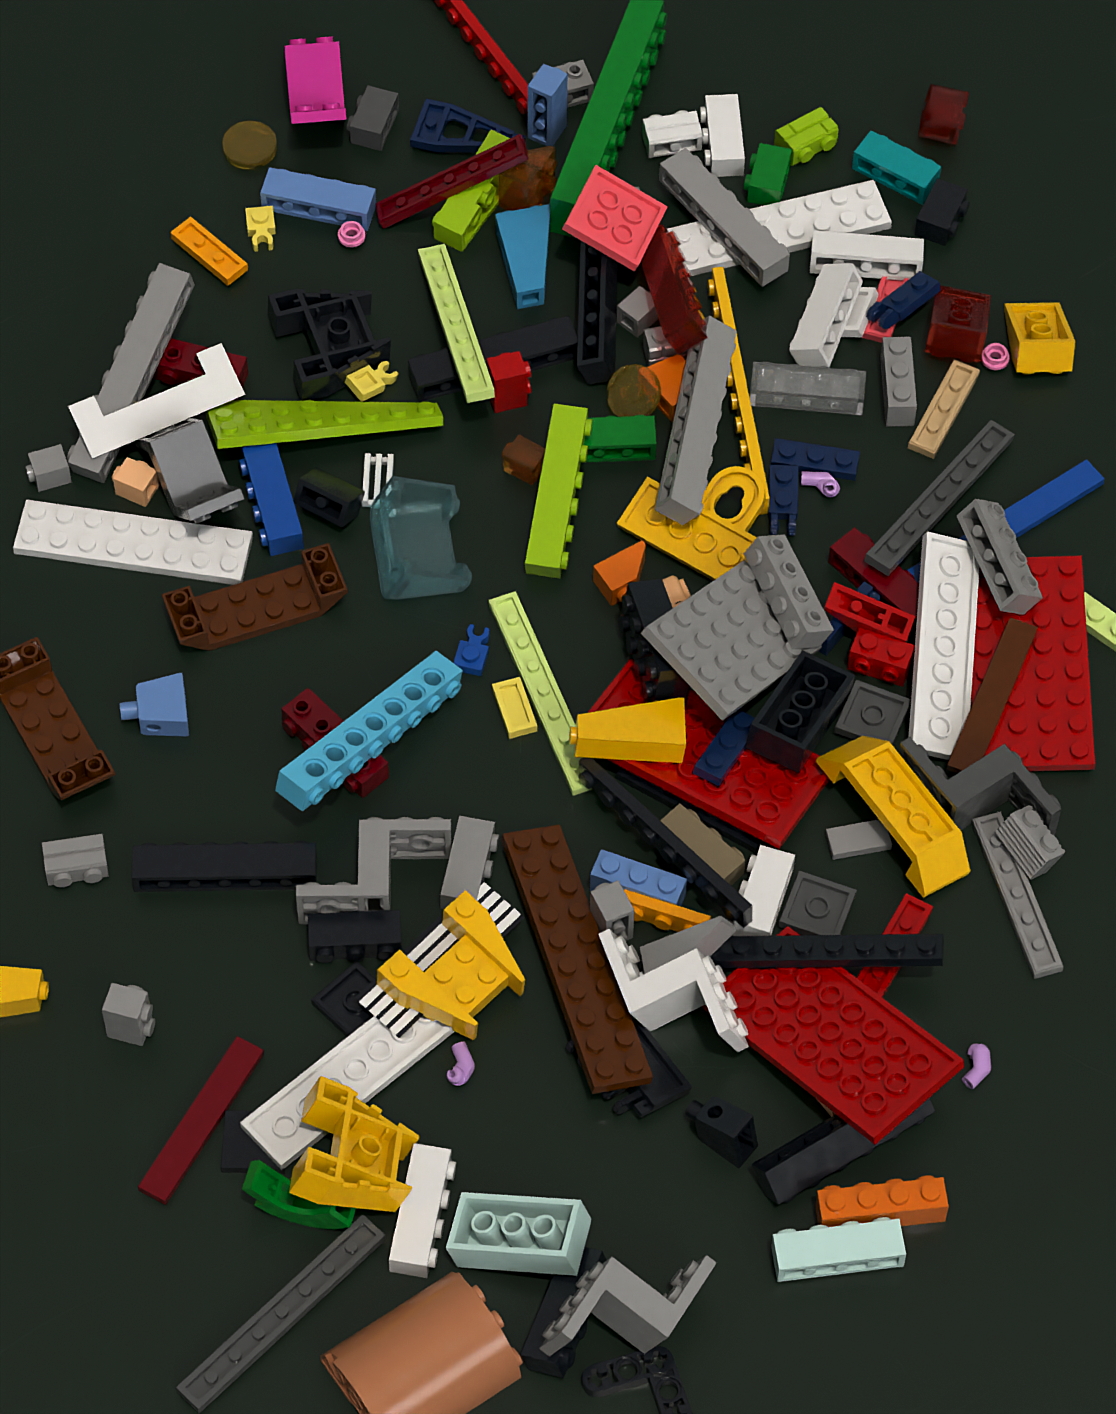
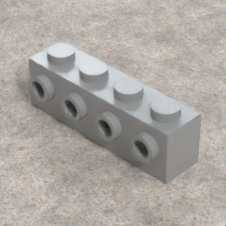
M975 499L956 515L1000 611L1024 615L1043 598L1038 588V582L1032 575L1027 565V558L1021 552L1016 541V535L1005 518L1004 509L997 502Z
M758 536L743 554L791 648L819 647L834 629L786 536Z

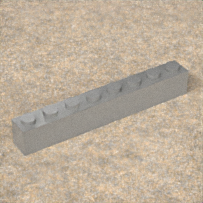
M159 263L156 271L151 272L147 282L148 289L145 295L140 296L138 299L136 315L133 321L130 320L127 323L124 341L122 345H118L115 349L113 365L103 375L102 388L99 395L94 396L103 416L142 401L195 286L190 273ZM79 431L78 441L76 445L70 447L67 461L73 473L105 483L121 447L92 458Z
M710 315L693 327L655 505L657 512L681 525L686 524L693 518H697L703 509L702 499L708 485V469L713 461L711 455L713 445L717 440V425L722 416V401L727 392L725 388L726 381L731 372V357L736 348L734 342L737 331Z

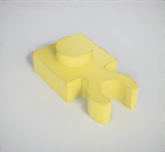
M273 206L245 208L248 237L253 236V250L258 252V244L261 242H266L269 250H273L272 235L276 234Z
M383 361L376 370H373L368 365L347 375L345 384L363 402L384 392L385 385L395 383L398 372L385 373L388 371L390 363Z

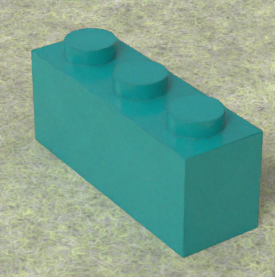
M873 131L867 134L853 155V170L921 205L926 201L937 178L940 179V165Z

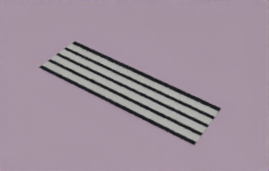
M483 880L481 881L477 901L488 910L502 938H504L524 916ZM443 914L403 951L423 972L459 941L442 925ZM377 977L355 997L360 1004L398 1038L424 1015L410 1007L407 1009L398 1005L377 985Z

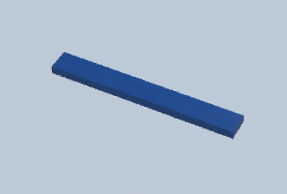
M1086 459L1005 509V518L1010 528L1014 531L1016 538L1102 486L1105 478ZM965 535L958 538L961 540L968 541ZM921 562L907 570L918 583L920 581Z

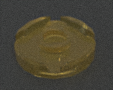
M251 120L239 122L231 126L224 134L222 141L223 152L229 163L238 168L248 170L256 169V166L261 164L262 166L268 164L275 157L277 150L276 136L272 129L261 122Z
M643 365L622 366L613 374L607 387L609 391L608 405L613 413L619 417L649 416L654 412L660 401L661 387L659 379L652 370Z

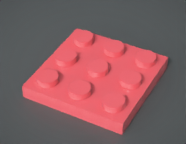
M595 165L562 230L635 271L668 206Z

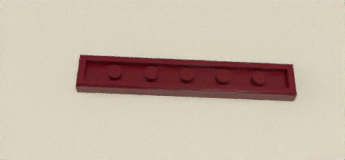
M518 134L375 203L379 224L383 228H387L529 160L525 139L521 134Z
M238 1036L235 1038L139 1184L138 1189L140 1192L164 1205L168 1203L224 1117L225 1110L230 1108L264 1056L263 1049Z

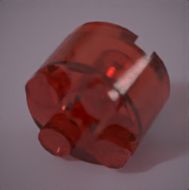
M930 84L925 99V109L921 115L919 137L956 145L959 132L963 129L966 114L962 112L963 108L967 105L969 92Z

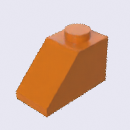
M643 540L593 566V582L611 606L622 602V596L626 595L628 583L640 580L646 544Z

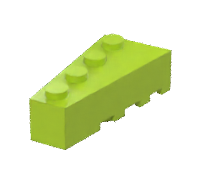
M491 129L475 155L510 138ZM519 164L449 197L442 209L435 214L432 220L434 239L463 252L519 178Z

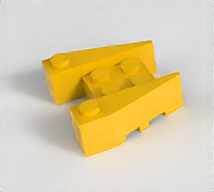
M465 890L443 911L442 925L459 941L425 972L401 950H398L377 969V985L398 1005L407 1009L410 1007L424 1014V1017L452 1027L453 1031L474 1040L477 1037L478 1022L473 1017L507 986L521 996L524 992L525 978L488 910Z
M320 1076L305 1097L301 1122L333 1134L331 1153L329 1155L308 1146L293 1168L289 1193L321 1205L396 1212L412 1190V1186L396 1181L399 1160L403 1161L413 1148V1144L418 1141L419 1135L402 1123H399L397 1126L380 1114L382 1109L372 1104L369 1107L356 1098L358 1093L350 1087Z

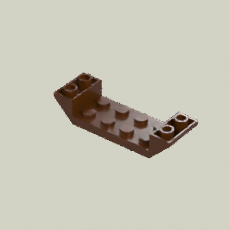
M329 543L301 551L302 564L196 597L193 596L190 585L163 593L162 599L179 643L211 651L321 617L348 593Z
M35 637L0 653V702L50 791L57 798L63 800L115 776V771L103 750H97L53 673L50 658L39 638Z

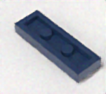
M775 438L771 465L799 466L798 472H828L833 478L855 481L860 451Z
M740 710L731 714L695 764L693 774L720 786L745 751L750 726L755 717Z

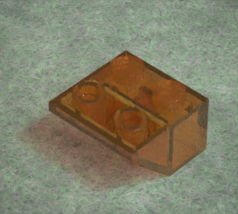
M546 146L527 150L529 160L499 173V207L514 211L542 205L544 196L547 192H552L557 183V178L555 177L557 166L555 147Z

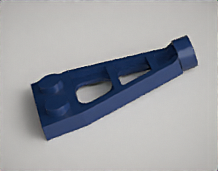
M425 99L410 139L411 147L434 152L477 153L483 142L472 140L476 129H483L488 132L492 129L508 138L518 134L453 104ZM454 120L466 125L468 128L466 135L462 138L444 137L443 134L447 123Z

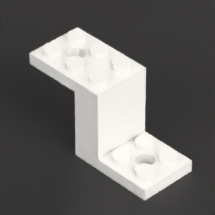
M610 929L598 934L629 1013L650 1032L706 1004L718 1034L737 1052L749 1047L745 1038L749 1034L746 1025L741 1018L737 1019L734 1009L738 1008L737 1003L731 992H726L723 985L727 981L725 974L719 965L715 966L709 955L704 956L696 948L644 974L643 971L639 972L636 963L640 962L635 948L632 945L628 946L623 936L618 937Z

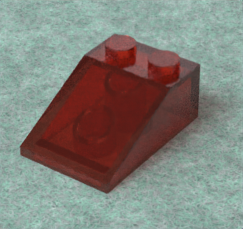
M940 285V292L934 296L925 352L931 353L936 357L948 356L958 358L966 363L973 361L980 363L987 335L991 295Z

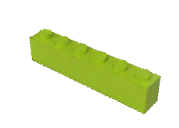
M561 404L553 405L525 560L526 574L560 579L562 569L567 570L569 552H565L566 543H572L574 525H570L571 515H577L579 499L575 498L576 489L582 488L584 472H579L581 462L586 463L588 446L584 445L585 436H591L593 419H588V408Z

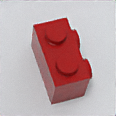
M520 351L505 352L499 356L487 358V369L495 392V398H490L494 413L527 406V394H531V386L528 379L531 377V369L528 361H523Z
M859 628L850 649L847 669L904 687L913 663L915 645Z

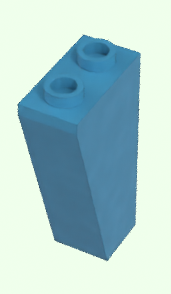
M549 204L535 205L514 211L507 210L495 214V232L516 308L521 309L543 305L545 300L550 233Z

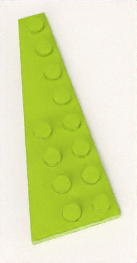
M231 400L205 411L218 449L443 426L442 412L438 404L432 402Z

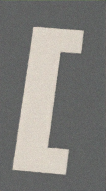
M222 343L196 353L205 375L111 414L103 416L94 396L68 406L91 457L100 456L245 395Z

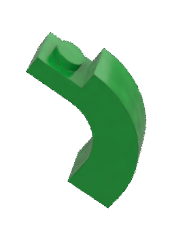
M260 1160L250 1162L242 1190L256 1199V1207L283 1220L313 1228L344 1229L351 1227L356 1208L316 1204L289 1193L290 1179L284 1177Z

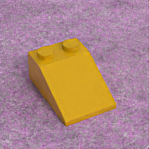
M1004 303L1011 359L1016 372L1023 374H1034L1035 372L1060 374L1072 371L1075 339L1060 303Z

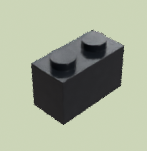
M937 178L917 217L915 236L946 246L950 236L955 237L958 231L960 216L965 217L970 205V202L966 201L968 189Z
M315 467L299 479L293 502L343 527L358 516L365 491Z

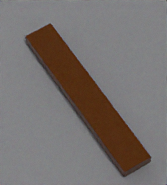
M1010 617L947 764V770L959 773L985 756L1034 641L1038 627Z

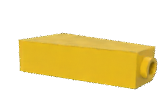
M678 697L578 714L576 726H570L569 744L574 745L575 757L682 763L686 748L684 698Z
M0 966V1018L40 1011L42 1000H47L49 992V982L44 981L42 970Z

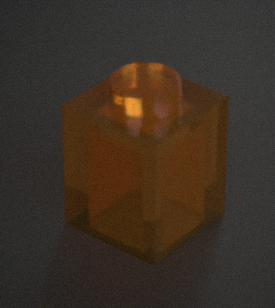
M518 435L513 443L509 442L502 452L504 471L533 486L541 475L545 448Z

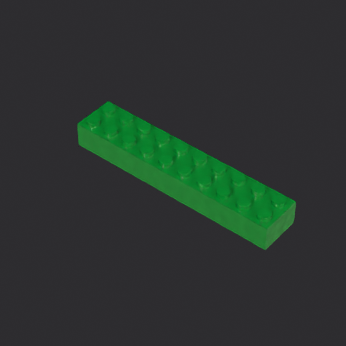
M630 0L551 195L550 232L576 238L562 230V227L595 165H598L609 172L610 167L614 168L618 160L617 149L618 147H623L627 134L625 129L627 126L631 127L633 123L634 106L640 105L643 94L642 86L648 85L651 73L649 68L651 65L655 66L659 52L657 48L659 45L663 46L666 38V30H663L666 23L667 13L664 12L663 0Z

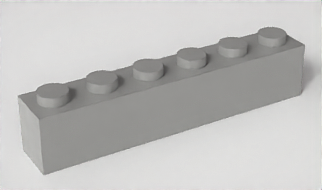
M684 148L660 163L659 181L762 287L788 271L790 253L787 247L779 243L772 236L770 230L766 226H762L754 218L750 209L744 208L737 201L735 194L731 190H727L720 183L718 177L714 173H710L703 166L698 156L693 155L687 148Z

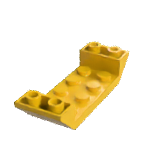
M861 736L816 759L818 765L833 783L845 777L848 779L908 855L912 864L905 875L923 898L970 873L961 830L890 741Z

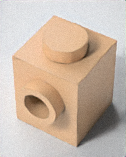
M128 457L121 466L116 467L112 476L116 495L144 507L147 506L160 486L159 478L154 468L144 461H135Z

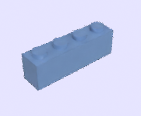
M269 167L260 192L261 207L273 206V212L340 226L347 221H356L365 231L369 229L376 208V188L346 183L336 179L316 177L311 174L291 172L286 169Z

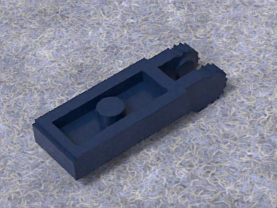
M919 271L882 301L875 302L867 311L866 317L872 322L878 321L879 326L883 329H888L898 321L905 319L940 292V282Z
M770 465V500L768 510L770 535H777L779 531L778 519L788 520V536H795L798 516L799 466Z

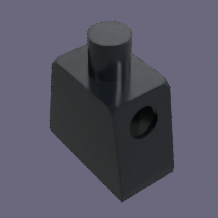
M717 1096L711 1097L705 1105L697 1100H693L687 1107L685 1115L695 1121L699 1140L737 1168H740L758 1147L753 1115Z

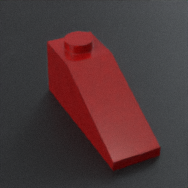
M836 582L833 583L824 606L825 611L855 632L862 628L903 642L907 641L916 617Z

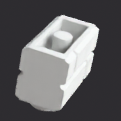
M681 110L666 116L655 114L642 120V137L648 158L673 155L684 148H687L690 152L702 150L703 134L697 111L687 112Z

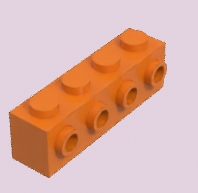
M930 1175L921 1176L912 1181L891 1179L883 1184L874 1185L869 1182H861L853 1187L840 1188V1186L836 1185L827 1186L822 1190H817L815 1202L818 1225H826L828 1227L841 1226V1224L848 1221L868 1223L880 1217H889L891 1220L900 1219L901 1226L945 1222L949 1208L944 1177L935 1178Z

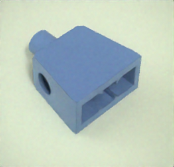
M182 673L138 683L136 685L137 701L120 703L121 720L139 719L140 730L143 735L189 736Z

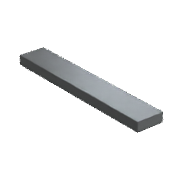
M1001 811L972 819V827L1033 979L1062 972L1064 966L1028 877L995 832L1004 823Z

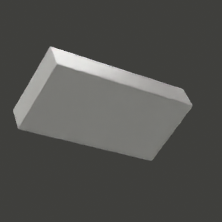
M880 820L826 829V838L832 860L891 850L892 848L889 832Z

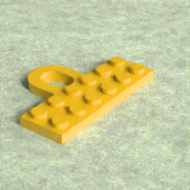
M740 466L725 468L712 478L704 491L702 499L703 509L700 515L681 525L655 510L660 483L647 476L617 522L618 528L643 540L650 546L714 581L745 560L747 562L743 553L757 538L748 533L764 507L765 489L760 477L752 470ZM733 487L742 488L744 490V497L742 498L740 513L729 519L717 515L715 506L721 495L728 493Z

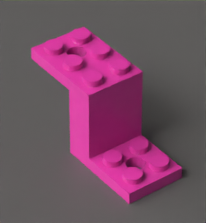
M333 36L316 38V43L306 44V38L289 40V45L284 46L291 124L347 120L346 108L344 107L339 41L333 42Z

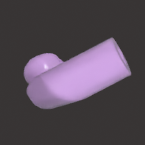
M801 472V486H816L823 495L830 498L835 497L839 493L840 486L838 482L828 472Z
M458 1042L451 1047L457 1063L453 1066L452 1071L448 1070L447 1079L455 1086L465 1084L475 1069V1063L465 1042Z
M974 1043L968 1049L970 1059L973 1060V1068L962 1078V1081L970 1089H974L991 1071L990 1051L984 1044Z

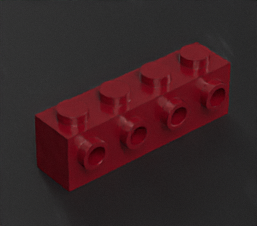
M170 338L152 379L163 381L169 385H180L205 375L196 353L209 347ZM226 352L243 388L249 374L247 357Z
M309 688L305 689L281 708L284 730L291 736H297L305 750L344 722ZM381 755L376 758H370L356 774L351 773L343 781V785L351 793L356 792L363 799L389 778L388 762Z

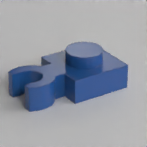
M470 624L467 629L468 642L460 640L453 663L463 670L462 673L482 677L489 653V646H486L489 641V628L485 627L484 633L481 636L474 635V625Z

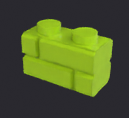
M819 107L775 130L774 145L792 149L791 166L799 162L806 163L812 159L814 154L822 150L829 151L836 145L839 131L838 125L829 118L822 107Z

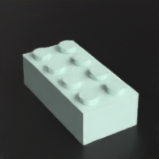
M461 1192L446 1249L456 1266L461 1268L577 1276L592 1219L581 1200Z

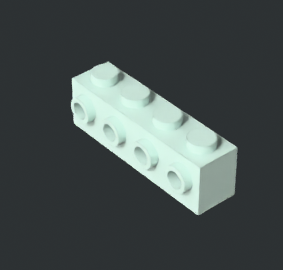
M880 1217L868 1223L848 1221L841 1224V1226L835 1227L816 1225L809 1230L803 1231L784 1229L777 1234H773L771 1244L777 1282L904 1267L906 1258L900 1219L891 1220L889 1217Z

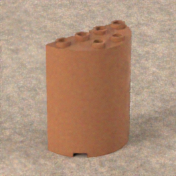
M450 1272L320 1356L321 1363L359 1414H466L520 1379L521 1372L519 1366L523 1364L519 1353L515 1348H511L501 1330L504 1327V1323L500 1315L495 1310L490 1312L484 1303L486 1298L477 1285L471 1287L459 1272Z

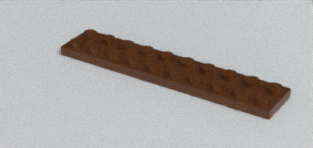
M560 824L503 833L501 838L502 845L592 1094L651 1084L653 1075L598 935L600 931L590 912V904Z

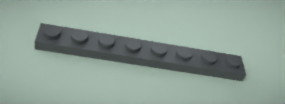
M990 420L866 553L864 561L889 576L922 540L923 535L927 531L929 532L1011 444L1015 434Z
M360 1216L350 1228L346 1229L176 1387L177 1393L198 1413H201L386 1240L385 1234L366 1216Z

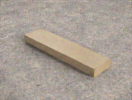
M957 360L952 362L910 439L908 449L932 459L935 458L979 376V369Z

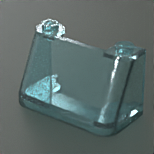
M392 476L374 499L370 509V522L381 592L385 599L402 600L463 592L470 585L472 573L467 564H456L449 526V521L458 512L460 504L456 496L455 485Z

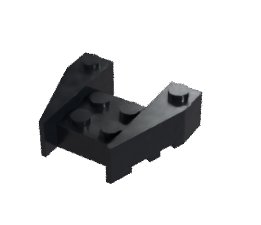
M292 289L268 295V318L275 336L279 337L306 330L315 353L313 356L294 360L293 381L301 401L330 396L347 386L345 384L347 375L368 365L374 370L378 368L381 362L390 361V337L374 340L365 318L366 315L371 314V291L350 290V294L331 293V290L320 289V293H306L305 289Z

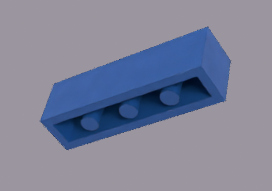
M277 443L242 447L243 459L238 460L241 475L247 476L249 482L245 483L248 499H254L255 505L252 506L255 523L261 522L262 529L258 530L261 545L268 547L270 556L304 549L302 529Z

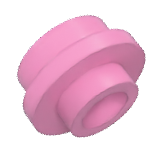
M347 221L338 230V240L346 247H357L365 240V230L358 222Z
M999 343L988 345L981 355L983 365L991 370L1005 368L1010 359L1006 347Z

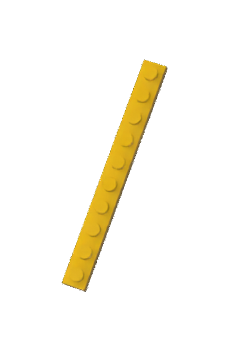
M712 268V279L707 280L708 295L714 296L715 301L711 304L712 315L715 319L718 318L720 322L736 330L724 268ZM736 333L734 342L736 348L731 357V372L727 377L726 386L732 387L733 393H730L729 396L731 410H736L737 416L734 417L736 434L741 433L742 440H739V452L741 457L746 458V464H743V467L755 472L764 485L765 504L759 514L763 515L768 514L770 497Z

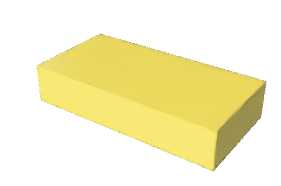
M517 677L492 684V692L508 738L511 739L537 732V723L521 678Z

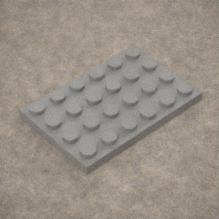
M745 560L646 626L641 632L648 642L722 721L784 677L802 650L814 655L822 647L820 645L813 648H791L756 577Z

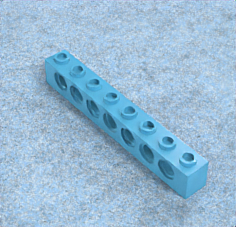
M435 651L282 768L278 774L275 791L301 811H304L311 804H318L332 788L337 789L351 773L356 774L370 758L378 757L384 747L391 742H397L410 727L415 728L429 712L434 713L448 697L453 698L461 689L460 680L463 670L438 651Z

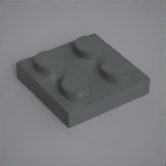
M856 680L837 721L834 733L853 740L861 736L890 741L894 745L911 706V699Z
M799 871L780 918L779 927L785 929L789 926L795 932L802 935H841L857 890Z

